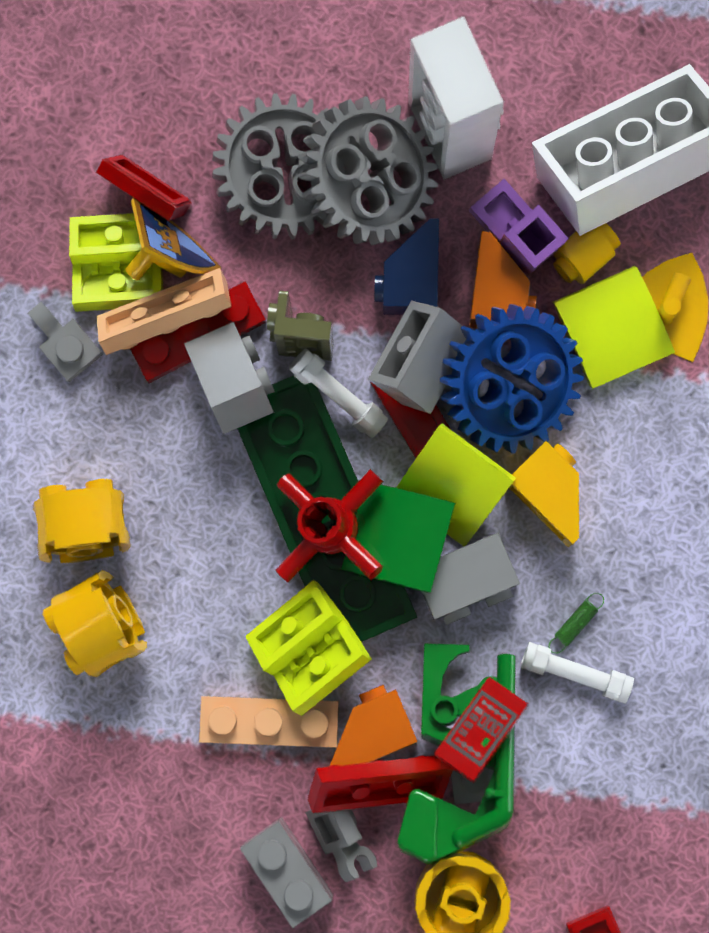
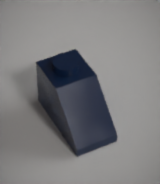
M430 218L384 261V275H375L374 302H383V315H404L411 301L438 307L439 218Z

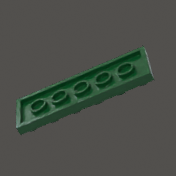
M294 375L272 384L275 392L268 394L267 398L273 413L237 428L290 554L304 540L297 524L300 509L277 487L278 481L289 473L314 498L329 497L339 500L358 482L319 389L311 382L304 385ZM327 515L321 523L327 527L328 532L333 526H336L337 521L332 520ZM318 551L299 571L304 587L313 580L320 584L346 618L361 642L418 618L404 586L376 579L370 580L368 577L341 570L345 557L343 552L325 554Z

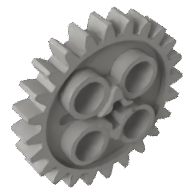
M275 93L269 107H266L259 97L255 98V112L251 113L248 109L241 106L238 111L241 123L229 118L226 121L225 127L231 136L226 134H218L216 143L225 149L214 151L212 161L224 165L212 172V179L225 181L217 189V196L231 195L232 198L226 205V211L232 212L240 208L242 213L239 224L243 225L252 218L256 221L255 234L257 235L265 225L271 226L272 239L278 237L281 228L287 229L291 240L295 239L298 226H302L308 235H312L314 232V220L316 219L323 225L327 216L325 211L312 214L311 210L318 202L316 197H303V193L298 187L299 174L309 170V165L299 160V155L309 151L296 149L291 141V138L298 134H305L307 136L317 134L312 124L322 118L325 119L324 112L329 109L322 110L318 115L312 113L313 99H309L304 107L301 108L297 107L296 94L291 95L288 105H282L279 96ZM276 129L283 131L285 163L287 166H292L288 177L290 193L293 199L292 205L285 203L283 171L281 168L276 167L280 156L278 140L275 134ZM254 139H262L269 144L271 152L265 156H256L249 151L247 143ZM336 155V166L341 173L345 174V163L340 156ZM268 182L276 189L277 196L271 200H262L255 195L253 187L257 183Z
M367 96L356 100L355 104L349 99L339 104V109L333 107L325 111V119L322 118L312 124L317 134H311L303 140L312 151L299 155V160L309 165V170L299 174V179L311 181L312 185L311 188L303 193V197H316L318 201L311 210L312 214L325 211L327 216L323 227L328 228L338 223L337 237L341 239L353 232L354 244L366 242L368 239L371 245L383 243L384 238L387 242L399 239L400 233L412 232L414 230L412 222L415 223L426 218L420 207H427L434 203V200L425 193L426 190L438 187L436 181L428 178V173L438 169V165L427 162L426 156L435 150L434 146L422 147L420 143L426 135V130L414 133L411 128L415 117L412 115L403 120L399 119L401 106L396 105L386 111V103L383 98L372 102V104H370ZM369 132L373 133L378 141L377 149L369 141ZM336 155L340 156L345 163V174L341 173L336 166ZM394 170L401 176V187L395 183L393 178ZM362 193L370 202L369 212L361 204Z

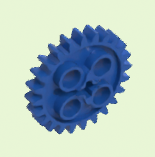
M509 304L507 313L504 309L492 307L491 320L480 314L475 315L476 330L465 326L461 327L462 334L466 338L463 344L454 341L450 342L449 345L457 352L456 358L443 359L442 363L452 368V374L441 377L440 382L450 386L452 390L445 393L441 399L448 404L455 405L448 412L447 416L456 422L461 421L457 430L467 436L471 434L470 440L480 446L486 443V447L495 452H498L503 447L504 450L510 453H516L518 443L520 446L532 450L534 436L543 442H548L547 428L553 427L559 431L563 429L558 419L561 413L573 416L574 412L566 404L568 399H580L581 397L578 392L572 390V384L584 380V376L573 372V367L583 362L582 357L569 354L578 343L576 340L567 337L563 338L568 328L558 323L554 324L555 316L544 312L539 315V309L526 306L523 310L521 306ZM510 339L511 349L509 353L502 358V345L506 340ZM487 358L494 365L511 372L514 377L537 388L543 393L542 398L537 399L529 392L514 386L507 379L486 369L481 364L482 360ZM545 361L546 369L543 375L537 379V368L541 362ZM488 379V390L484 396L479 398V385ZM523 400V410L519 416L514 418L515 406Z

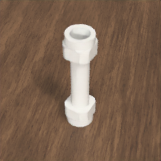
M304 349L289 367V370L295 374L294 377L304 385L311 382L354 418L352 425L361 433H365L370 438L376 436L385 426L388 417L373 402L365 405L323 369L325 365L324 360L315 353L312 354L308 349Z
M528 642L520 668L539 675H543L545 671L603 691V697L624 704L628 701L634 683L633 677L614 670H610L608 674L550 654V648Z

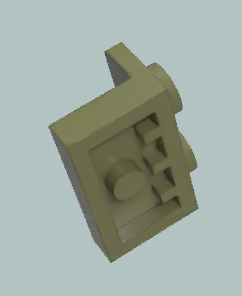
M279 290L278 303L269 304L267 315V330L270 331V342H276L279 356L297 357L304 349H308L322 360L332 361L334 345L332 322L324 321L323 316L314 313H298L296 318H292L289 291Z

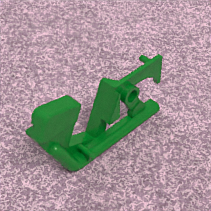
M424 643L421 737L423 740L438 747L451 730L447 726L454 724L457 718L463 714L488 679V677L484 678L479 685L454 697L441 696L443 676L449 664L459 655L469 653L470 645ZM512 654L497 655V677H489L515 694L516 656ZM515 726L485 767L494 772L476 814H472L420 789L410 792L398 836V847L402 853L415 857L426 865H431L500 833L509 826L514 811Z

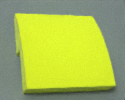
M134 213L70 217L69 256L73 265L72 304L75 312L112 310L163 290L162 268L153 263L140 280L133 279L125 270L142 249Z
M636 266L553 302L561 324L568 328L566 332L567 338L576 340L578 343L574 350L576 355L583 359L580 365L592 389L675 353L656 305Z
M442 423L421 450L396 488L455 503L447 535L465 547L516 477Z
M314 580L245 636L263 671L274 676L291 710L299 715H304L372 660L341 611L320 584Z

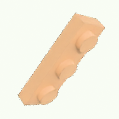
M221 268L98 315V342L105 354L108 355L119 350L133 348L139 342L160 334L172 333L180 326L203 317H213L222 310L231 307L227 280Z
M201 696L199 743L337 748L339 701L321 700L304 715H299L291 710L286 699Z

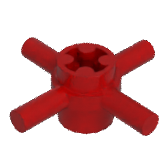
M370 469L339 500L329 497L314 498L291 474L284 475L278 481L277 487L300 509L297 524L304 540L276 568L275 571L279 576L289 583L319 551L325 554L343 552L370 580L374 579L382 571L383 566L356 540L358 524L355 512L384 481ZM327 515L332 520L337 521L336 526H333L328 532L327 527L321 523Z

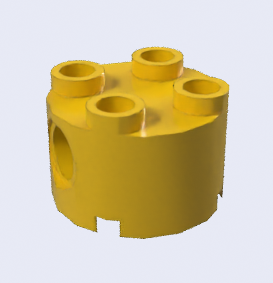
M91 480L85 483V488L67 491L65 485H50L38 490L39 499L34 501L32 507L37 520L39 560L51 563L52 554H59L60 563H76L114 556L113 547L119 546V551H122V553L130 549V535L125 526L123 514L125 497L121 490L114 489L113 480Z
M104 570L91 575L73 588L55 595L51 599V605L43 609L46 624L53 633H59L67 648L64 651V658L68 667L75 675L86 672L90 676L98 677L118 662L127 658H133L144 652L147 648V641H138V636L144 634L145 631L129 596L121 585L112 589L107 582L111 581L114 577Z
M460 851L424 867L416 882L414 902L420 925L425 933H502L509 920L511 899L505 880L490 860L475 852Z

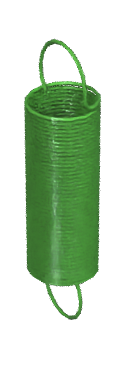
M585 599L554 636L565 647L570 645L582 629L598 613L597 609L599 608H596Z

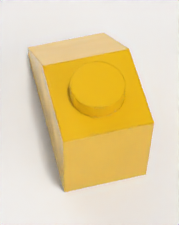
M545 441L512 474L516 479L509 489L567 547H570L579 539V473L573 468L576 460L560 444L552 447Z

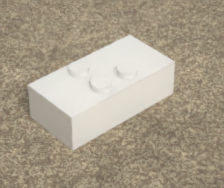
M464 16L414 37L410 43L408 103L420 130H426L424 138L427 145L434 146L435 150L431 154L438 165L443 180L492 159L497 131L500 129V117L504 113L502 97Z
M690 64L532 142L537 179L580 236L709 171V86Z

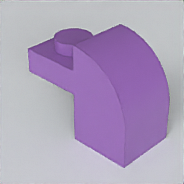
M505 179L500 181L469 209V212L482 227L494 235L522 272L526 274L532 273L569 239L540 205H537L532 210Z

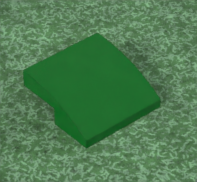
M380 485L358 508L356 515L358 524L356 540L383 566L382 571L374 579L430 594L455 503L399 488ZM345 555L341 570L367 577Z

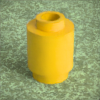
M607 223L581 236L575 231L568 237V241L554 253L557 260L553 263V266L568 283H572L575 280L580 284H584L616 255L615 250L621 245L620 240Z

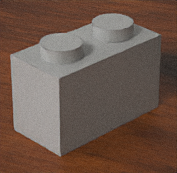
M411 301L368 380L400 404L431 414L446 387V384L440 382V378L452 374V368L446 366L442 361L446 358H456L457 352L449 344L451 341L463 344L466 340L461 331L462 325L442 308Z
M234 322L184 343L223 434L273 413L267 398L268 394L275 392L264 367L255 370L252 363L260 360L250 335L241 339Z
M496 533L441 556L431 593L422 592L433 621L443 617L446 625L471 615L468 606L485 599L488 607H491L514 597L511 588L519 585L520 582L499 533Z
M282 817L244 842L240 847V850L292 928L332 901V891Z

